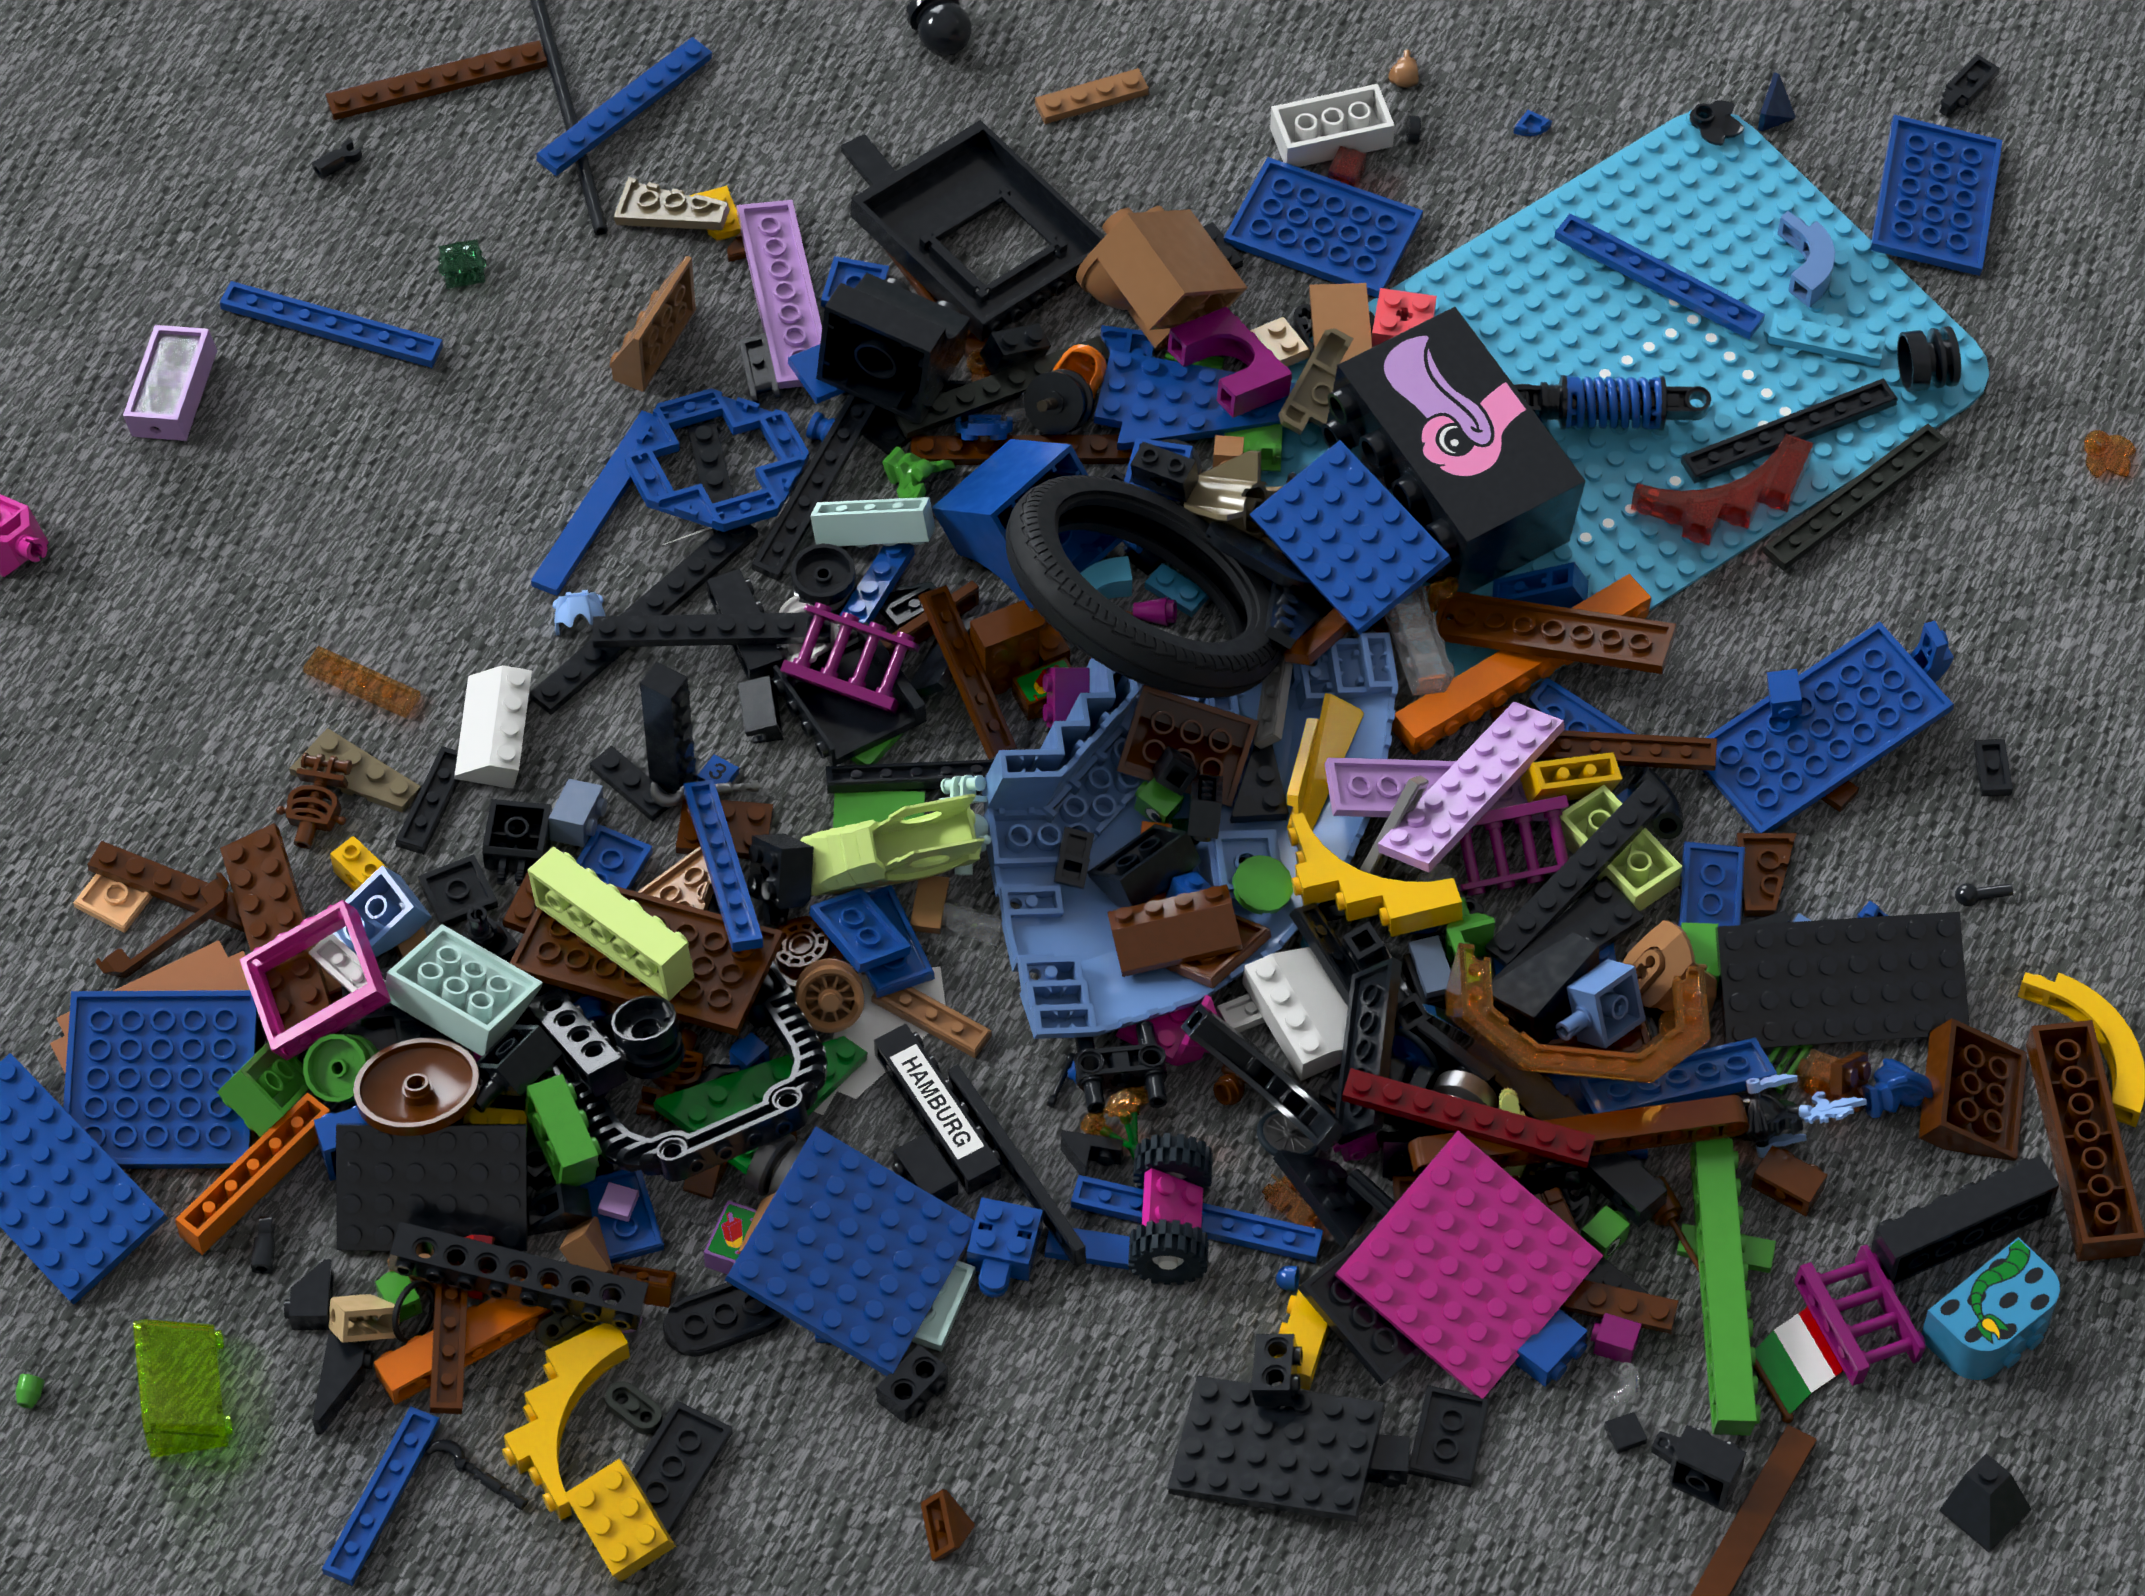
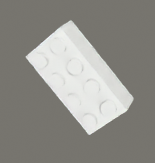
M1378 84L1271 107L1270 129L1284 163L1296 167L1393 147L1395 125Z

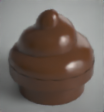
M1225 1074L1218 1078L1214 1084L1213 1092L1221 1104L1234 1105L1241 1101L1245 1083L1241 1078L1233 1074Z

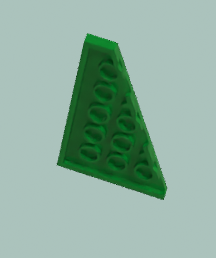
M845 1036L822 1043L828 1062L827 1078L824 1086L818 1091L816 1102L807 1110L808 1116L867 1060L868 1052ZM785 1055L660 1097L654 1102V1110L685 1132L692 1133L762 1102L764 1094L770 1087L790 1077L794 1063L789 1055ZM758 1148L727 1162L746 1175L751 1160Z

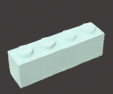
M930 497L817 502L810 515L816 545L822 543L837 545L838 547L854 545L859 548L872 544L893 546L898 543H911L913 545H920L929 542L935 530Z

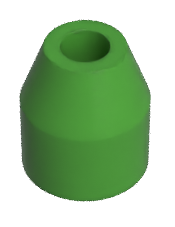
M21 1374L16 1387L17 1405L30 1409L33 1408L41 1397L45 1380L34 1375Z

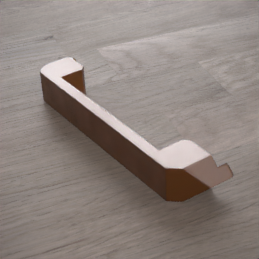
M215 873L218 878L201 888L200 893L207 905L132 959H129L123 949L118 948L105 957L103 961L97 958L95 963L105 974L123 978L129 977L227 906L229 882L222 873Z

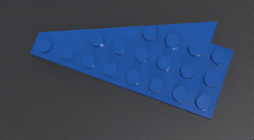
M1111 349L1094 415V423L1121 428L1117 450L1133 449L1136 438L1155 441L1165 439L1190 441L1215 437V435L1224 436V433L1281 424L1278 414L1288 396L1233 418L1216 400L1219 379L1236 372L1193 364L1183 367L1177 361ZM1291 383L1290 393H1291V391H1292V389H1293L1295 383Z

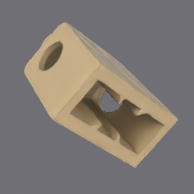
M371 1294L332 1297L330 1300L329 1329L343 1343L396 1338L392 1328V1315L395 1304Z

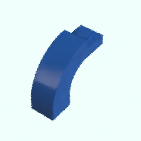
M1936 621L1925 623L1919 644L1910 653V656L1936 683L1948 670L1954 657L1948 648L1947 635L1943 630L1940 631Z

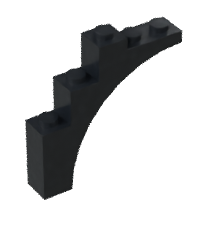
M1200 1003L1181 1026L1191 1039L1210 1052L1266 1098L1323 1152L1326 1153L1330 1147L1338 1143L1345 1128L1334 1117V1112L1325 1103L1302 1087L1291 1074L1264 1055L1254 1043Z

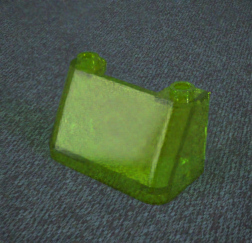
M154 1319L133 1321L142 1423L151 1458L229 1446L228 1435L233 1434L231 1415L224 1414L218 1366V1349H224L222 1330H216L214 1324Z

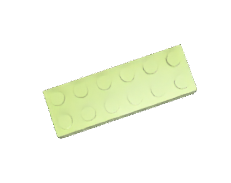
M553 846L528 869L537 907L663 998L670 1001L694 978L693 962L688 947L689 942L680 932L674 933L659 917L650 916L635 900L629 901L622 896L614 885L605 884L590 868L584 869L577 864L576 860L569 853H562Z

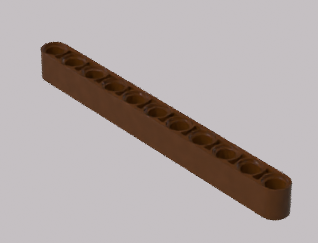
M1737 1095L1543 1120L1595 1135L1590 1156L1735 1137L1744 1134L1750 1128L1743 1100ZM1456 1132L1419 1137L1408 1144L1414 1175L1417 1178ZM1464 1135L1501 1168L1559 1161Z

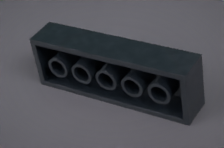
M2040 1155L2030 1160L2024 1158L2008 1170L2003 1172L1997 1170L1981 1182L1976 1184L1970 1182L1954 1194L1949 1196L1943 1194L1935 1198L1927 1206L1911 1208L1900 1218L1884 1220L1875 1230L1870 1250L1878 1256L1881 1269L1886 1278L1890 1279L1895 1285L2049 1216L2059 1189V1183Z

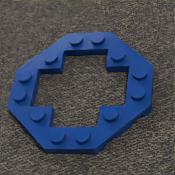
M710 388L658 403L653 411L651 420L648 424H645L638 436L637 444L633 451L628 453L625 459V467L648 508L725 532L778 516L809 460V451L787 412L778 409L771 412L760 408L759 403L740 397L734 400L722 396L721 391ZM720 416L724 418L732 435L760 428L778 461L755 468V476L762 487L758 491L712 504L702 484L674 491L657 460V457L679 451V442L672 431L674 429Z

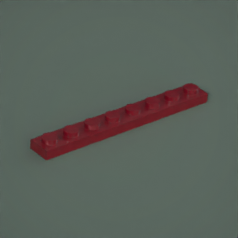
M1350 1068L1342 1095V1101L1453 1132L1459 1131L1464 1135L1587 1168L1595 1135L1352 1068Z

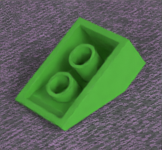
M267 1042L216 1093L222 1098L226 1106L233 1109L244 1120V1123L250 1130L255 1131L261 1137L286 1114L309 1087L304 1078L303 1064L295 1056L289 1060L283 1059L271 1050L269 1042Z

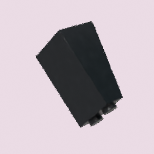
M1573 932L1488 985L1483 990L1486 1030H1492L1497 1036H1503L1510 1043L1537 1056L1557 1034L1556 1031L1559 1029H1556V1024L1572 1015L1567 987L1600 964L1599 945L1595 944L1591 939L1584 938Z

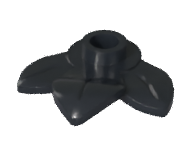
M1723 100L1714 101L1710 105L1702 103L1695 106L1690 112V123L1700 130L1701 137L1705 141L1713 145L1721 146L1724 144L1725 137H1735L1744 131L1743 125L1731 116L1735 107L1734 103Z

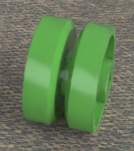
M329 1034L321 1037L309 1047L304 1058L303 1074L306 1084L315 1096L325 1101L355 1102L353 1088L356 1076L362 1066L379 1050L370 1040L360 1035Z

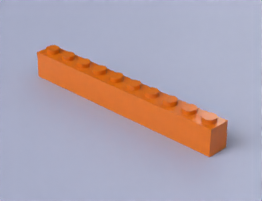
M1628 574L1572 608L1645 619L1649 614L1651 596ZM1500 650L1396 712L1392 731L1413 755L1421 750H1428L1439 739L1446 735H1453L1469 721L1474 722L1478 720L1484 712L1493 707H1500L1509 697L1516 693L1525 692L1534 682L1541 678L1546 679L1564 664L1569 665L1574 661Z

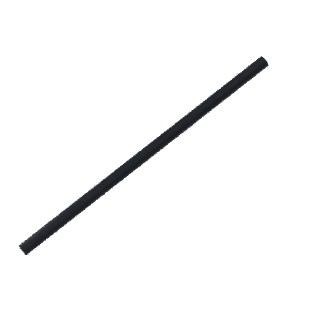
M530 0L567 131L577 124L578 120L544 0ZM585 154L575 162L594 234L598 236L606 234L608 228L588 156Z

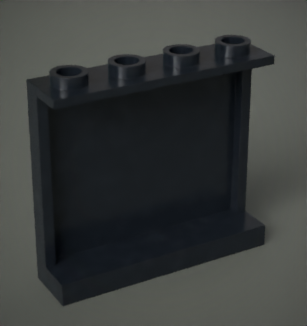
M857 632V638L847 642L836 671L839 674L837 678L847 682L849 677L853 678L868 635ZM880 640L864 683H866L865 688L876 691V688L881 686L892 657ZM832 650L818 656L817 661L810 663V669L820 672L822 668H825ZM777 665L773 667L775 679L772 680V685L778 696H784L793 717L798 716L804 734L808 738L812 737L814 739L818 754L822 759L827 758L832 766H837L927 721L925 703L901 669L891 691L894 693L892 698L899 702L896 714L786 676Z

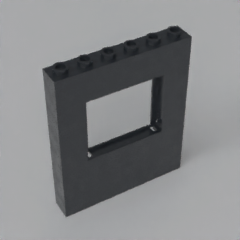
M981 120L851 198L850 216L938 301L949 302L955 305L963 315L970 317L968 330L981 342L988 338L992 332L1001 331L1012 322H1018L1025 314L1033 309H1039L1047 300L1055 295H1061L1068 287L1077 282L1076 274L1081 263L1105 237ZM1005 202L1050 246L985 286L939 241L1000 203Z

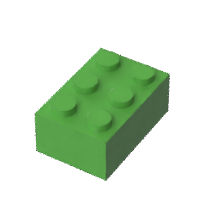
M563 1074L527 1086L524 1112L556 1185L563 1183L579 1186L595 1180L596 1169L599 1167L598 1155H601V1149L596 1137H590L587 1130L589 1127L587 1116L584 1110H578L575 1103L577 1100L575 1089L572 1083H566Z

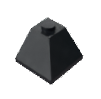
M1986 1453L1963 1476L1939 1511L1989 1553L2031 1512V1507L2012 1474Z

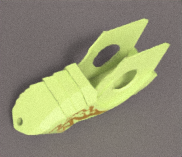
M967 794L904 806L888 815V819L882 822H876L873 819L857 824L845 825L844 827L831 828L803 837L800 841L814 847L811 896L845 894L861 887L862 889L905 883L938 875L955 867L967 866L980 860L981 845L984 843V838L976 839L974 830L976 818L974 811L970 809V804L976 795ZM936 811L924 816L903 820L905 817L913 814Z

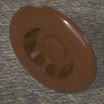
M811 916L793 918L788 920L786 924L776 928L783 931L784 940L773 962L789 986L796 987L799 975L811 963L828 958L843 959L844 955Z

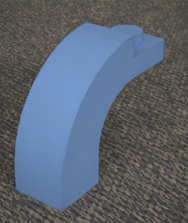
M1787 211L1780 217L1777 234L1797 249L1806 260L1801 267L1791 274L1788 292L1807 307H1811L1824 295L1829 287L1835 260V249L1830 235L1819 222L1816 221L1811 226H1807L1801 218Z

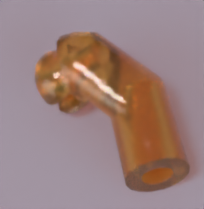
M1449 576L1445 580L1433 583L1428 589L1423 608L1427 612H1435L1440 601L1451 598L1457 593L1459 588L1458 580Z

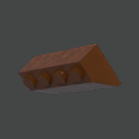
M1227 884L1212 886L1191 893H1182L1161 900H1152L1131 907H1121L1107 912L1122 977L1243 949Z

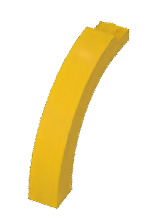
M2025 972L2018 997L2058 1011L2074 1022L2093 1021L2099 1048L2110 1070L2112 1081L2111 1099L2116 1119L2121 1123L2136 1127L2145 1099V1066L2139 1044L2126 1021L2101 995L2069 976L2058 973L2056 981L2053 982L2042 975H2033Z

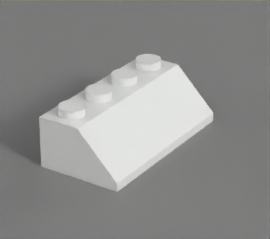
M502 665L468 676L454 779L514 789L520 766L532 670Z

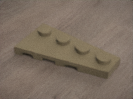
M628 177L614 214V220L616 225L723 230L730 209L725 201L698 194L692 197L684 195L682 190L673 188L672 191L660 189L659 184L648 182L645 185L638 183L636 178Z
M328 728L304 752L311 756L324 754L325 761H329L331 756H337L338 760L342 761L351 760L352 769L348 776L344 775V773L336 772L338 775L345 776L348 781L347 788H336L341 789L343 793L365 797L367 801L402 813L416 799L421 789V786ZM302 755L289 768L290 775L298 777L296 772L297 768H302Z

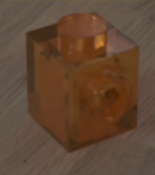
M1812 1049L1808 1059L1802 1058L1796 1075L1801 1077L1799 1088L1811 1096L1816 1092L1823 1091L1826 1094L1824 1098L1834 1101L1836 1095L1830 1094L1831 1063L1839 1060V1058Z

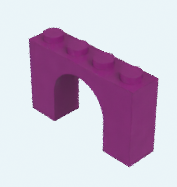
M1227 307L1170 329L1167 351L1183 367L1217 355L1237 358L1248 366L1239 372L1219 379L1216 401L1233 418L1290 394L1292 381L1290 369L1284 366L1274 353Z

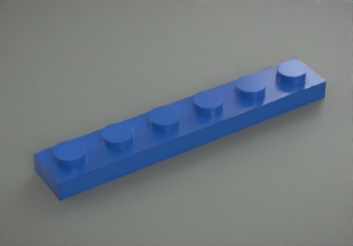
M410 1406L322 1567L324 1575L353 1586L440 1425L439 1417Z

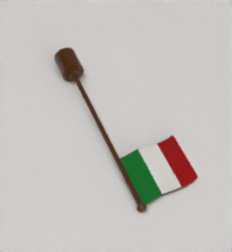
M1658 1176L1667 1187V1202L1652 1216V1219L1656 1225L1672 1226L1699 1272L1698 1258L1677 1224L1683 1208L1665 1177ZM1808 1306L1774 1329L1755 1349L1756 1359L1754 1368L1783 1415L1782 1421L1787 1424L1793 1421V1413L1811 1394L1843 1372L1840 1363Z

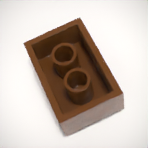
M1024 600L970 621V640L994 694H1002L1012 687V678L1039 668V625Z

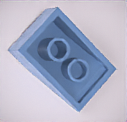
M383 865L345 900L358 910L375 957L412 937L432 917L403 878ZM346 926L333 933L356 954Z

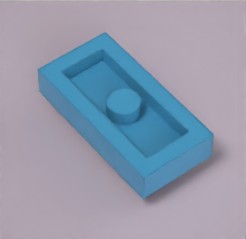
M1163 563L1145 581L1144 585L1145 589L1160 598L1169 597L1170 600H1176L1177 609L1190 617L1209 599V596L1197 584Z

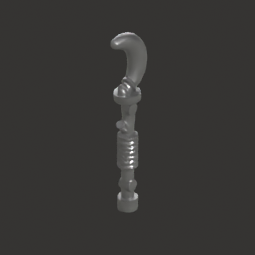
M758 780L750 781L746 784H715L718 795H728L739 791L759 792ZM651 783V796L660 806H676L684 798L686 799L684 786L680 787L677 793L667 795L659 790L657 783Z

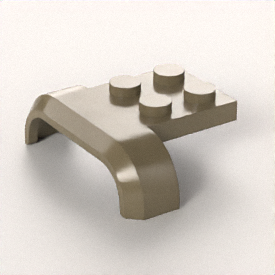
M1336 328L1325 330L1278 414L1282 426L1301 435L1308 421L1321 428L1323 424L1327 423L1329 413L1327 396L1333 392L1337 366L1340 364L1354 338Z

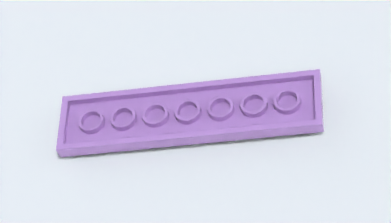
M793 200L737 205V216L763 332L767 336L779 389L803 387L788 365V357L821 343L822 325Z
M1513 702L1426 792L1416 808L1409 814H1405L1400 825L1397 828L1391 829L1378 843L1379 853L1430 873L1565 730L1564 720Z
M1327 758L1324 765L1333 816L1389 817L1410 778L1421 775L1429 781L1422 795L1423 797L1456 761ZM1522 775L1489 810L1528 803L1520 780ZM1544 814L1532 816L1533 821H1548V818H1544Z

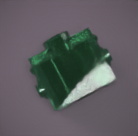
M477 239L438 246L440 256L438 257L440 262L438 272L444 277L446 289L485 282L484 268L487 266L486 258L481 255L482 250L479 249Z

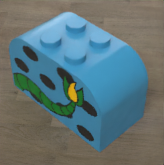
M2018 1237L1928 1310L1921 1333L1924 1337L1925 1345L1953 1372L1967 1379H1986L1995 1375L2005 1366L2008 1369L2011 1368L2021 1358V1353L2025 1349L2033 1350L2043 1340V1334L2049 1327L2060 1293L2058 1277Z

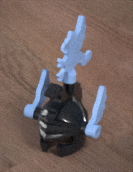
M1772 1075L1763 1078L1761 1081L1758 1078H1751L1746 1081L1748 1093L1734 1094L1740 1096L1743 1100L1750 1128L1742 1135L1729 1138L1736 1141L1756 1142L1757 1156L1764 1158L1772 1145L1776 1147L1787 1146L1807 1140L1806 1134H1797L1804 1129L1802 1119H1804L1805 1123L1810 1122V1124H1813V1121L1819 1119L1820 1123H1828L1829 1117H1836V1120H1841L1850 1114H1854V1109L1852 1108L1867 1105V1100L1865 1098L1851 1097L1841 1098L1830 1103L1829 1100L1824 1099L1826 1096L1825 1092L1819 1091L1812 1096V1103L1816 1105L1815 1107L1811 1105H1796L1794 1101L1775 1099L1761 1091L1769 1087H1778L1797 1082V1075ZM1791 1129L1790 1134L1772 1137L1774 1134H1780L1784 1130Z

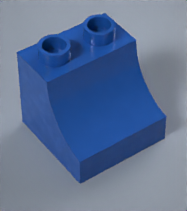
M1010 439L932 507V511L958 555L970 558L988 568L1016 594L1020 601L1024 600L1028 607L1034 608L1020 588L1007 558L1006 527L1011 512L1017 502L1033 487L1049 479L1063 476L1088 475L1071 444ZM1069 530L1058 533L1066 556L1079 573L1099 562L1123 541V539L1087 530Z

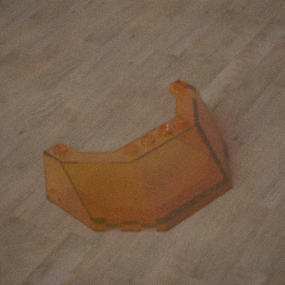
M1458 944L1445 990L1446 1016L1510 1069L1653 1083L1710 1041L1704 967L1688 966L1685 980H1681V976H1674L1672 982L1674 1011H1666L1660 1016L1658 1035L1633 1053L1538 1044L1524 1031L1522 1033L1517 1032L1508 1024L1509 1019L1493 1007L1491 959L1489 957H1484L1483 961L1476 959L1473 954L1474 944Z

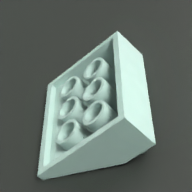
M441 924L387 972L385 985L391 999V1004L478 1055L483 1056L517 1022L541 989L543 982Z

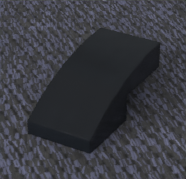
M1064 827L1053 882L1079 889L1084 888L1094 833Z

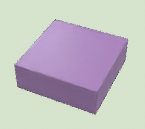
M608 1182L598 1207V1213L629 1222L639 1197L638 1190Z

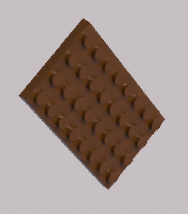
M615 886L622 896L629 901L635 900L646 913L652 917H659L667 928L674 933L680 932L689 942L688 947L693 962L694 978L669 1001L674 1005L677 1019L738 1036L784 940L783 931L759 925L763 936V948L732 952L721 914ZM537 907L510 961V964L543 983L619 1004H624L630 999L640 996L662 997L539 907Z

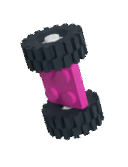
M1164 1133V1137H1159L1156 1134L1151 1136V1140L1144 1138L1142 1143L1136 1145L1133 1181L1137 1183L1138 1188L1144 1189L1142 1224L1137 1226V1230L1133 1229L1131 1231L1128 1267L1129 1270L1132 1269V1273L1135 1276L1140 1275V1279L1144 1281L1151 1279V1283L1158 1284L1160 1281L1166 1285H1171V1282L1182 1285L1186 1280L1191 1283L1196 1281V1277L1202 1278L1204 1273L1207 1272L1209 1239L1206 1232L1202 1233L1201 1229L1203 1192H1206L1208 1186L1210 1187L1212 1183L1213 1153L1210 1146L1206 1147V1142L1202 1140L1196 1142V1137L1184 1138V1134L1178 1133L1177 1136H1171V1133Z

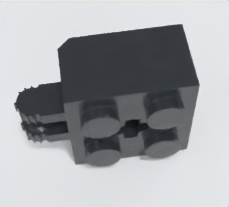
M491 799L482 854L484 868L498 870L497 883L499 885H505L507 872L510 871L516 872L515 882L517 886H520L528 869L549 851L551 843L549 835V816L552 812L551 804Z

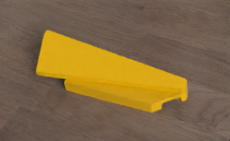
M1329 693L1324 695L1320 720L1318 718L1306 719L1287 792V805L1292 806L1287 831L1288 828H1292L1291 815L1299 813L1304 814L1313 831L1329 795L1324 764L1327 758H1345L1364 715L1361 709Z

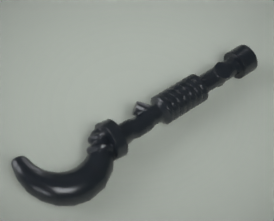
M442 1439L428 1446L426 1450L427 1455L438 1451L450 1453L454 1457V1464L458 1471L463 1473L466 1470L473 1474V1480H480V1483L497 1495H503L507 1498V1501L513 1502L514 1506L522 1511L528 1504V1499L523 1496H517L514 1491L505 1488L504 1483L489 1473H483L473 1463H470V1458L465 1456L462 1447L458 1443Z

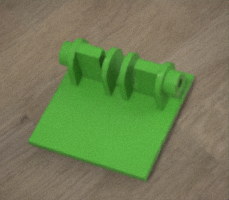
M1281 424L1224 433V436L1244 437L1243 453L1251 450L1261 451V471L1281 472L1283 429Z

